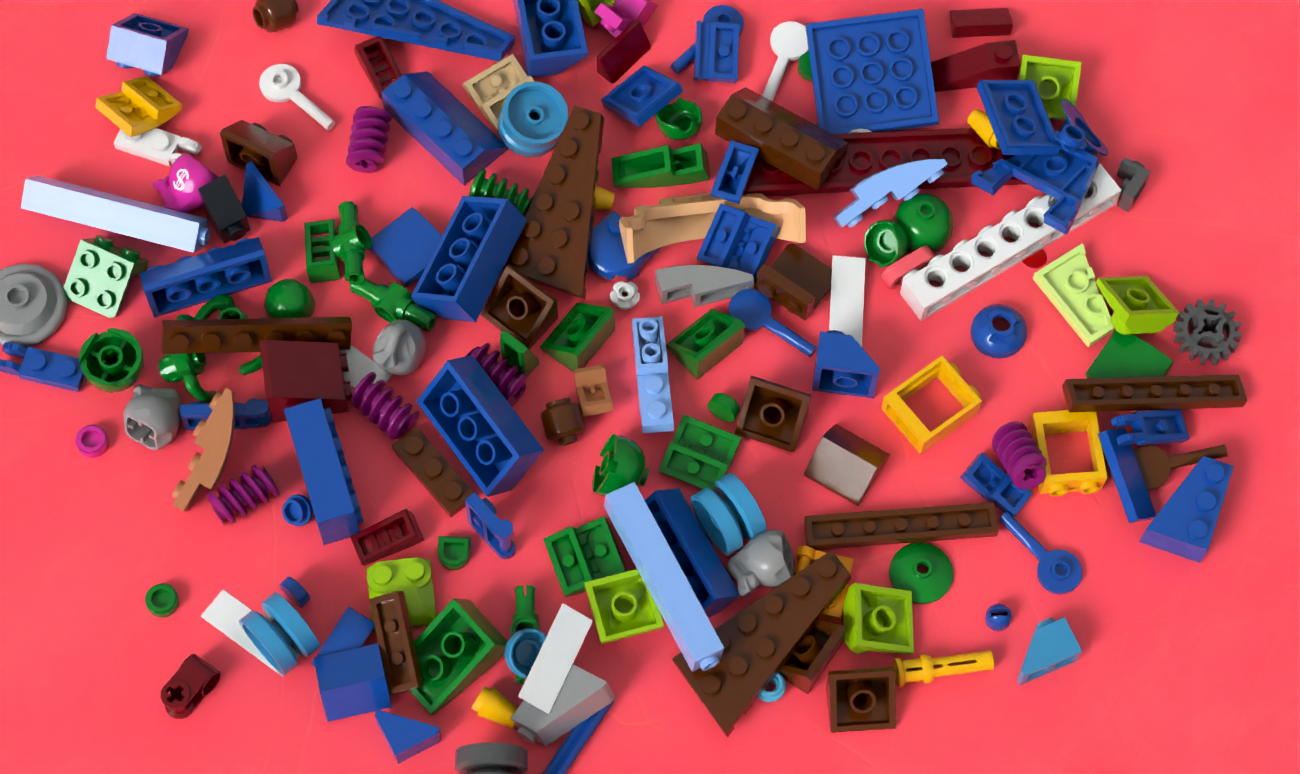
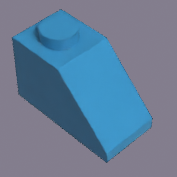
M1065 617L1056 621L1054 618H1048L1037 624V629H1035L1017 677L1019 685L1078 661L1082 649Z

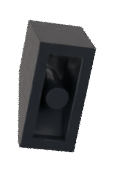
M225 174L198 188L206 216L224 244L242 238L246 232L251 230L247 216Z

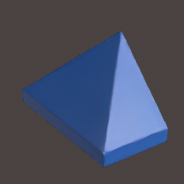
M730 140L710 195L740 204L757 159L759 148Z
M249 162L246 164L242 208L246 216L284 222L288 219L285 205L253 162Z

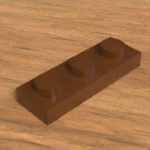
M417 427L392 445V449L450 517H453L466 507L465 499L474 492Z
M395 591L369 599L389 695H396L424 687L404 592Z

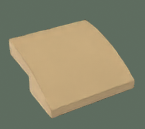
M511 54L467 80L462 86L486 120L498 131V119L508 94L515 87L525 82L535 81L531 75L527 76L514 54Z

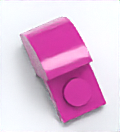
M615 0L613 5L601 2L595 13L602 18L599 25L614 37H617L634 20H638L643 27L658 5L651 0Z

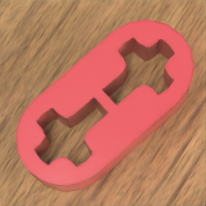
M922 246L887 267L881 274V278L890 289H896L902 285L903 278L907 273L914 269L919 271L928 266V263L935 257V254L929 246Z

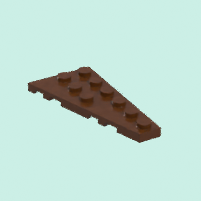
M574 105L524 216L527 222L503 269L505 270L506 266L510 264L531 281L585 300V280L589 269L588 252L589 244L592 241L596 202L594 195L595 185L598 182L599 171L597 167L602 146L604 117L600 113Z
M832 550L716 628L715 632L724 647L721 659H719V664L706 671H702L700 668L692 672L682 652L672 658L676 667L727 738L734 730L733 726L740 717L746 714L752 707L754 699L763 688H767L795 652L800 640L805 634H809L815 626V621L825 608L830 607L851 580L850 573Z

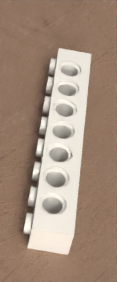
M1100 163L1086 193L1088 198H1084L1069 232L1113 207L1118 202L1122 190ZM1048 194L1044 197L1037 196L1019 212L1013 210L1002 219V222L997 225L984 227L977 234V237L972 240H962L945 256L942 254L935 256L930 260L928 266L923 269L910 271L903 278L900 295L919 320L923 321L1066 234L1045 224L1043 216L1058 200ZM1034 222L1040 227H1032L1028 223ZM1003 237H1011L1015 242H1008ZM985 251L989 253L991 256L984 257L981 256L978 252ZM961 266L965 268L966 271L959 272L955 270L954 267ZM929 281H937L942 286H932L929 284Z

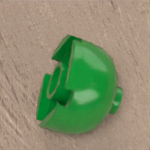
M919 193L909 200H904L899 204L893 217V222L899 224L907 234V249L911 250L910 253L926 245L929 246L933 253L939 252L944 248L952 234L953 219L948 205L939 197L931 194Z
M117 328L107 329L108 332H102L99 335L96 332L85 341L79 354L81 370L87 381L98 390L109 393L121 392L133 386L141 377L144 368L143 351L137 339L129 332Z
M611 434L601 450L600 456H603L601 466L596 465L592 480L593 492L604 497L606 494L635 482L637 487L638 485L643 486L649 474V469L645 467V455L640 446L625 436Z

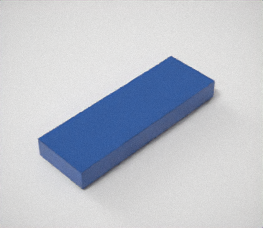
M1111 429L1099 433L1098 437L1129 523L1155 518L1156 513L1132 446H1119L1116 440L1118 436L1127 433L1126 429Z

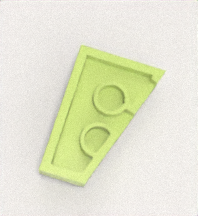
M1082 243L1034 273L1032 279L1089 348L1113 333L1114 326L1111 323V316L1103 295L1099 293L1094 280L1095 274L1092 267H1089L1085 256L1086 251Z

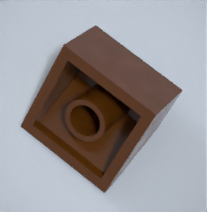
M240 120L223 128L220 132L228 163L246 171V164L252 161L265 180L275 185L281 186L298 159L295 144L292 140L284 135L276 136L258 123L250 124Z

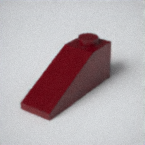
M1016 40L985 43L931 62L935 92L977 88L980 80H1017L1021 64Z

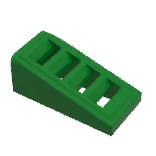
M335 220L304 223L306 270L309 281L311 283L339 280V258L331 246V239L336 236ZM329 233L328 236L312 237V235Z
M503 331L500 334L502 360L508 358L509 363L507 366L510 368L517 365L519 367L517 371L519 375L523 373L529 375L539 365L538 358L510 333Z

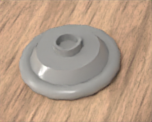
M23 263L0 270L1 345H4L5 342L20 344L24 347L39 344L53 335L65 318L68 300L63 288L64 285L53 272L39 265Z

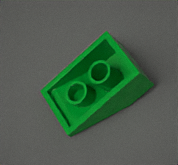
M453 598L414 641L424 687L410 690V692L431 715L438 712L487 672L504 654L507 640L471 600Z

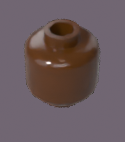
M256 0L252 13L259 28H264L266 31L273 33L294 25L296 13H298L299 9L296 0Z
M570 398L547 403V409L541 413L547 439L559 441L560 446L578 442L577 436L586 429L579 404L571 402Z

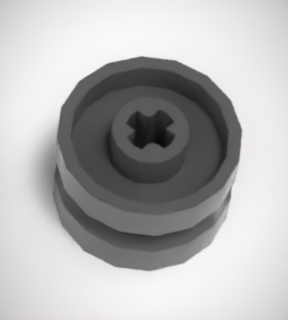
M506 743L468 744L455 750V770L460 774H523L528 770V751L523 747Z

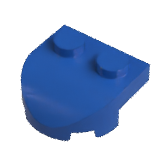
M614 211L593 228L592 241L589 244L588 262L591 269L604 278L612 280L614 276H627V280H631L639 275L641 267L655 256L660 248L652 250L638 258L634 263L628 264L619 228V219L622 216Z

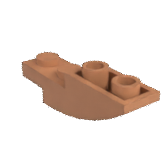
M225 388L223 393L218 391L209 405V408L213 409L207 421L202 418L193 432V435L197 437L194 443L205 450L202 454L198 452L195 454L188 466V469L192 471L186 482L180 480L172 494V497L175 498L173 506L187 512L202 485L211 490L215 489L227 463L233 442L236 412L234 392L228 388Z

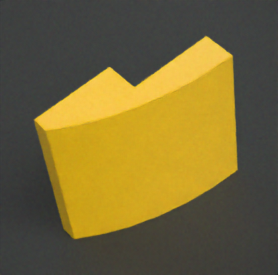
M148 76L123 81L121 92L97 97L95 108L128 136L133 137L167 122L182 110V104Z

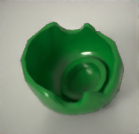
M680 97L674 103L667 104L656 113L659 129L667 138L674 141L685 140L696 135L703 125L701 108L694 102L683 100Z
M884 219L870 225L864 234V248L868 255V260L879 264V267H887L903 258L908 248V238L904 229L899 224Z
M283 279L267 290L264 306L270 318H309L313 314L315 300L312 292L299 281Z

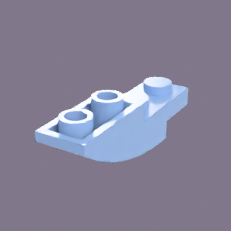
M945 159L919 160L892 166L877 172L850 188L856 200L834 215L833 219L839 227L847 224L851 228L864 218L861 213L870 206L875 210L888 200L886 196L888 193L891 194L894 200H900L901 198L909 200L920 191L918 186L927 180L929 183H932L943 175L944 171L942 168L948 163Z
M663 316L632 319L642 433L674 431Z

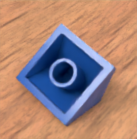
M378 643L314 657L319 691L327 722L392 707Z

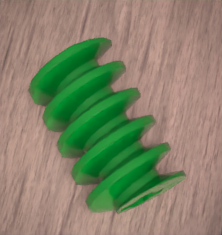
M482 168L471 185L469 196L508 199L525 216L533 197L531 199L528 198L529 188H525L519 194L518 183H514L508 189L507 178H503L497 184V174L493 173L489 179H486L487 170Z

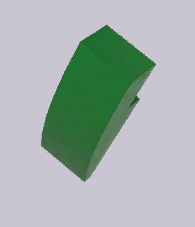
M701 143L673 150L669 145L611 158L615 187L655 188L710 180L708 154Z

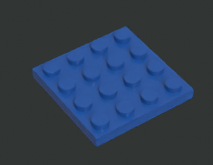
M923 9L805 24L819 127L832 134H844L856 129H868L871 132H887L939 125Z

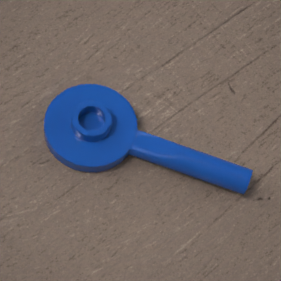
M714 6L704 15L703 23H710V21L740 24L739 36L743 31V17L738 10L731 6ZM695 43L670 65L675 73L679 74L694 60Z
M746 289L739 291L732 297L729 303L728 314L743 320L745 331H755L765 327L807 356L811 357L817 347L772 318L771 303L760 291Z
M1008 511L999 518V521L1039 560L1037 577L1040 584L1047 591L1054 594H1066L1078 586L1082 578V567L1079 560L1073 554L1065 550L1048 552Z

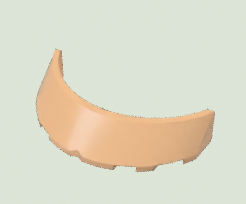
M700 193L659 200V205L638 206L634 208V215L630 217L622 216L619 219V228L627 263L629 264L634 263L638 258L652 250L679 242L704 239L720 203L745 211L750 216L776 224L780 227L776 239L805 243V207L797 200L791 198L770 200L760 193L743 195L740 204L712 197L710 193Z

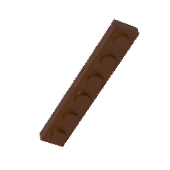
M350 317L162 320L161 350L162 354L261 352L260 341L330 342L338 343L340 350H350L352 321Z
M1239 375L1066 379L1062 385L1069 412L1243 407L1247 402Z
M994 502L804 517L806 544L815 550L996 537L998 534Z

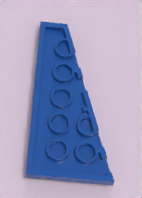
M331 0L317 15V24L495 61H501L515 42L514 35L439 0Z

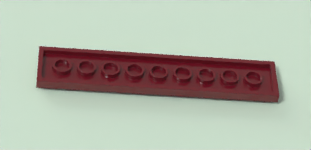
M973 128L833 134L848 142L849 145L819 190L757 158L743 195L751 193L771 196L851 192L850 188L877 172L903 163L927 159H945L948 164L942 168L944 171L943 175L932 183H929L927 180L918 186V189L976 187L971 183V175L979 170L983 173L992 168L993 163L999 159L1008 160L1015 155H1003L1001 149L990 148ZM1011 177L1004 185H1025L1027 183Z

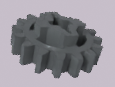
M1199 299L1195 308L1193 305L1187 304L1184 312H1179L1176 318L1178 322H1175L1173 331L1177 333L1174 337V343H1182L1179 352L1184 353L1188 351L1190 353V361L1194 360L1195 357H1199L1201 365H1204L1207 359H1210L1213 365H1217L1220 357L1227 361L1231 352L1235 353L1237 350L1238 342L1242 337V333L1238 332L1241 322L1232 321L1236 313L1234 311L1226 313L1224 311L1226 304L1224 303L1219 308L1215 307L1213 299L1209 301L1208 305H1204L1203 301ZM1188 323H1190L1189 329L1192 331L1191 335H1189L1188 333ZM1224 329H1225L1226 334H1227V340H1226V341L1224 340L1226 336H1225V335L1223 334V332H1222Z

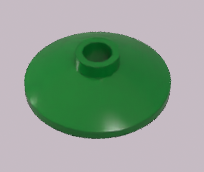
M912 543L901 548L894 555L889 568V577L894 589L912 591V603L929 604L941 599L948 592L953 581V568L947 555L938 547L927 543ZM924 565L928 568V572L922 574L918 572L917 567Z

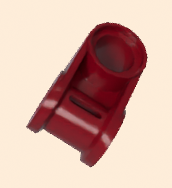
M195 653L188 656L161 690L160 697L169 716L175 719L188 717L203 698L218 684L221 672Z

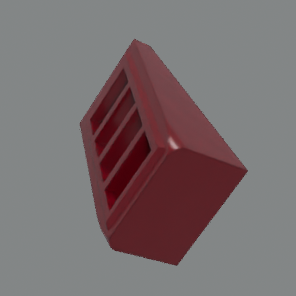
M376 36L355 45L354 53L377 95L382 99V91L386 88L383 89L381 84L391 79L397 80L402 74L384 38ZM379 50L380 55L368 59V54ZM381 60L385 61L386 64L373 69L372 64ZM387 69L390 70V74L377 78L376 74Z
M407 508L350 536L363 566L424 541L414 514ZM403 524H406L409 534L404 535L401 528ZM394 529L397 540H392L388 530ZM380 533L386 544L383 547L380 546L376 536ZM368 538L374 549L371 553H369L364 542Z

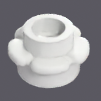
M620 281L613 286V291L610 292V299L617 308L629 310L639 302L640 293H638L637 285L633 282L625 283ZM626 292L628 296L624 297L622 294Z

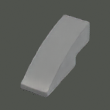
M684 265L656 269L655 285L661 304L691 297L695 308L731 299L739 291L753 289L754 277L753 274L719 266Z

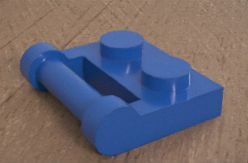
M474 492L465 499L468 523L500 558H512L515 554V544L511 540L514 533L512 523L505 519L500 520L495 515L497 510L487 498L481 499Z

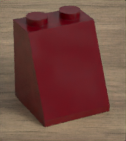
M280 340L260 341L266 399L274 423L287 421L284 412L285 408L321 398L323 408L330 407L332 414L348 412L347 401L351 400L352 389L350 381L344 382L343 372H349L346 353H340L338 343Z

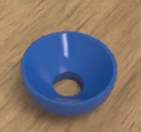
M994 304L984 307L978 312L971 324L970 334L975 347L986 356L1001 359L1013 356L1020 351L1026 340L1027 327L1023 316L1017 310L1007 305ZM998 317L1005 318L1010 323V328L1006 331H998L993 327L992 321Z

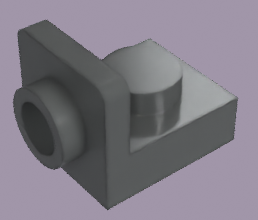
M1127 158L1122 160L1117 172V176L1124 180L1120 187L1122 191L1118 207L1129 212L1146 186L1151 171L1145 169L1141 163Z

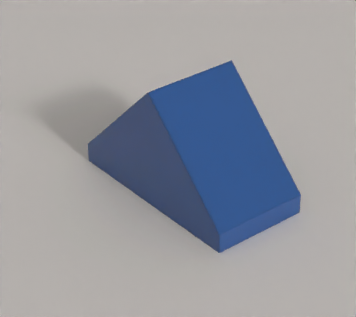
M376 710L375 718L377 725L398 764L440 743L442 737L440 727Z

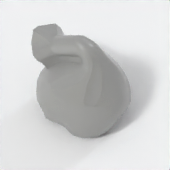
M404 319L394 320L386 325L377 336L373 346L374 362L381 369L389 373L408 375L417 370L425 355L427 348L426 337L422 330L414 323Z
M138 384L133 389V398L124 409L125 432L132 440L143 444L151 450L163 449L171 443L179 429L181 418L180 394L173 388H151Z
M769 529L752 538L739 552L729 559L727 570L737 581L738 593L741 596H749L760 584L776 588L794 576L793 552L785 533L778 529Z

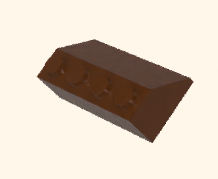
M747 87L733 93L716 116L715 135L728 142L731 140L759 148L757 158L816 190L820 189L849 145L845 140Z

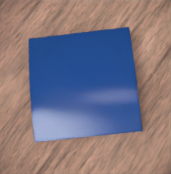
M720 203L696 259L711 266L730 268L753 274L754 283H756L757 271L766 262L780 227L771 222L750 216L745 211Z
M412 207L371 238L372 246L368 250L386 265L392 276L407 287L422 276L442 235Z

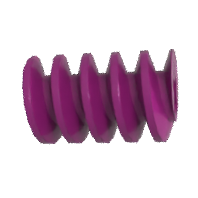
M360 106L356 109L353 115L354 123L351 126L352 133L349 138L350 144L346 157V164L351 169L362 173H373L377 170L378 165L385 162L382 154L387 149L384 144L388 141L386 133L390 130L388 122L392 119L388 111L371 106Z
M489 343L472 349L466 356H474L511 407L514 406L525 391V382L528 374L523 373L516 377L519 367L514 365L509 370L506 369L509 359L504 358L498 362L497 359L500 355L498 350L489 355L488 351L491 347Z
M371 372L356 386L351 397V404L354 408H360L362 415L369 416L371 423L378 424V428L381 431L387 432V436L390 439H399L412 429L420 413L417 411L412 415L409 414L412 409L411 403L400 407L403 397L398 395L392 400L394 389L390 387L383 392L385 381L379 380L374 384L376 373Z
M1019 421L1009 422L1000 427L993 436L992 447L1013 484L1020 489L1037 487L1045 480L1047 461L1042 455L1041 450L1037 447L1036 442L1032 439V435L1027 431V427Z
M256 465L251 466L252 477L244 471L241 472V483L233 478L230 479V490L223 485L218 486L219 497L211 491L207 493V499L223 525V519L225 518L233 524L236 523L235 512L246 517V505L257 510L256 499L258 498L266 504L269 503L268 492L273 493L276 497L280 496L275 482L263 465V470Z

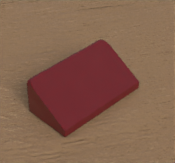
M1008 8L950 10L953 38L1011 35L1013 21Z
M634 20L597 55V73L612 84L651 49L650 41L638 20Z

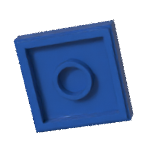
M643 65L603 97L601 102L604 108L640 127L680 95L683 89L680 83Z

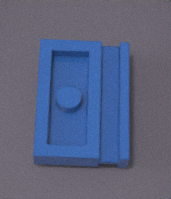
M711 21L710 23L696 22L695 81L701 79L709 82H737L740 24Z

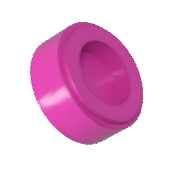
M87 425L81 428L75 438L79 452L88 458L101 456L109 446L106 432L97 425Z

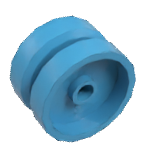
M539 81L525 82L515 87L506 97L498 119V131L503 143L515 154L524 157H540L551 152L557 145L568 121L567 104L560 92L551 85Z
M728 473L715 481L714 491L706 487L690 497L693 511L701 527L715 547L726 556L743 546V537L751 540L760 533L767 531L764 516L757 502L743 482L732 473Z
M273 592L261 602L263 612L268 620L259 612L252 610L239 620V624L266 660L281 675L285 676L297 666V658L290 646L299 655L308 657L320 647V643L298 611L279 593Z

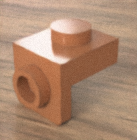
M596 365L575 369L576 392L582 416L612 412L613 403L607 384L605 366Z

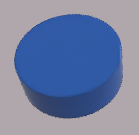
M287 577L279 584L287 597L300 608L310 600L308 592L292 577Z

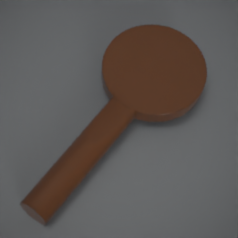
M1225 444L1170 457L1163 450L1155 446H1142L1134 450L1147 490L1161 487L1169 478L1171 469L1196 464L1203 456L1211 459L1228 457Z

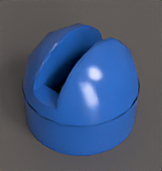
M1000 603L990 606L985 615L987 626L994 631L1005 630L1012 620L1010 609ZM991 613H1005L1006 616L998 615L991 617Z

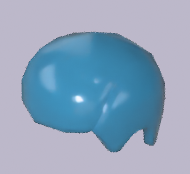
M523 629L514 633L505 646L504 657L507 667L515 675L527 678L547 636L536 629Z

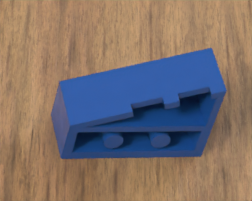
M1203 456L1146 528L1139 542L1201 563L1209 549L1234 466Z

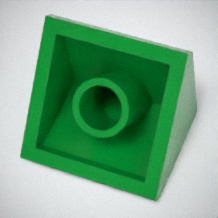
M576 303L540 348L572 372L575 369L584 368L615 331V311L610 307Z
M710 309L666 344V347L698 380L743 344L745 324L741 319Z

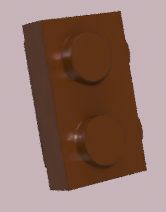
M789 244L771 267L764 263L757 271L755 288L766 297L785 307L790 313L806 321L831 289L832 268L797 245Z

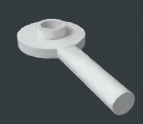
M794 21L783 22L777 25L771 33L770 45L778 58L762 95L771 101L775 97L789 60H797L808 51L806 28L801 23Z
M276 64L270 66L262 73L259 86L265 98L278 103L292 100L327 131L334 128L336 122L299 92L301 78L295 68L287 64Z

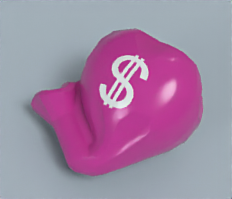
M187 153L179 156L172 164L169 175L165 176L164 179L154 181L153 187L161 194L165 208L187 213L203 206L198 188L219 177Z

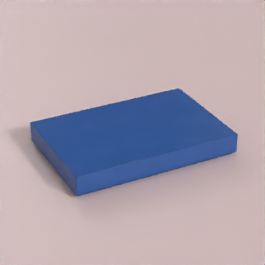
M1034 80L979 81L977 90L1003 155H1057L1061 146L1059 141L1054 140L1052 136L1054 129Z

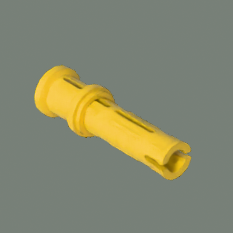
M991 650L936 658L922 654L920 658L902 661L900 658H894L893 667H895L897 687H903L905 683L923 681L927 684L931 683L934 677L985 670L991 671L994 670L993 655ZM972 662L971 664L948 666L952 664Z

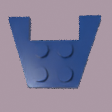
M1060 149L1057 155H1015L1008 160L999 159L993 163L992 168L983 173L980 170L971 175V183L994 195L1011 177H1015L1048 194L1058 201L1043 215L1044 223L1067 234L1099 167V158L1081 149L1076 150L1073 154Z

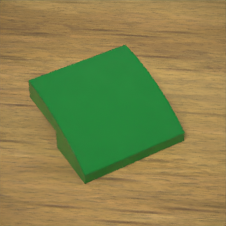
M1115 330L1085 374L1086 379L1164 377L1173 366V360L1142 339L1132 334L1123 335Z
M683 414L673 441L670 442L658 471L701 489L707 487L714 491V482L727 475L742 438Z
M605 516L576 529L570 526L543 539L566 597L586 592L584 582L627 572L614 534Z

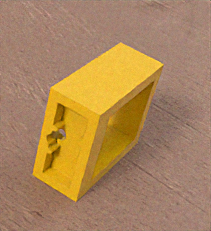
M941 355L885 395L881 409L921 455L978 414L982 401L977 389L973 385H968L961 378V373L957 366L952 362H948ZM938 378L964 409L930 432L904 401Z
M1060 410L1033 413L1029 423L1030 434L1047 461L1045 480L1038 485L1040 494L1049 493L1050 496L1057 497L1073 491H1081L1082 494H1092L1102 489L1107 480V472L1102 445L1098 437L1100 432L1096 412ZM1087 432L1094 471L1051 475L1045 435Z

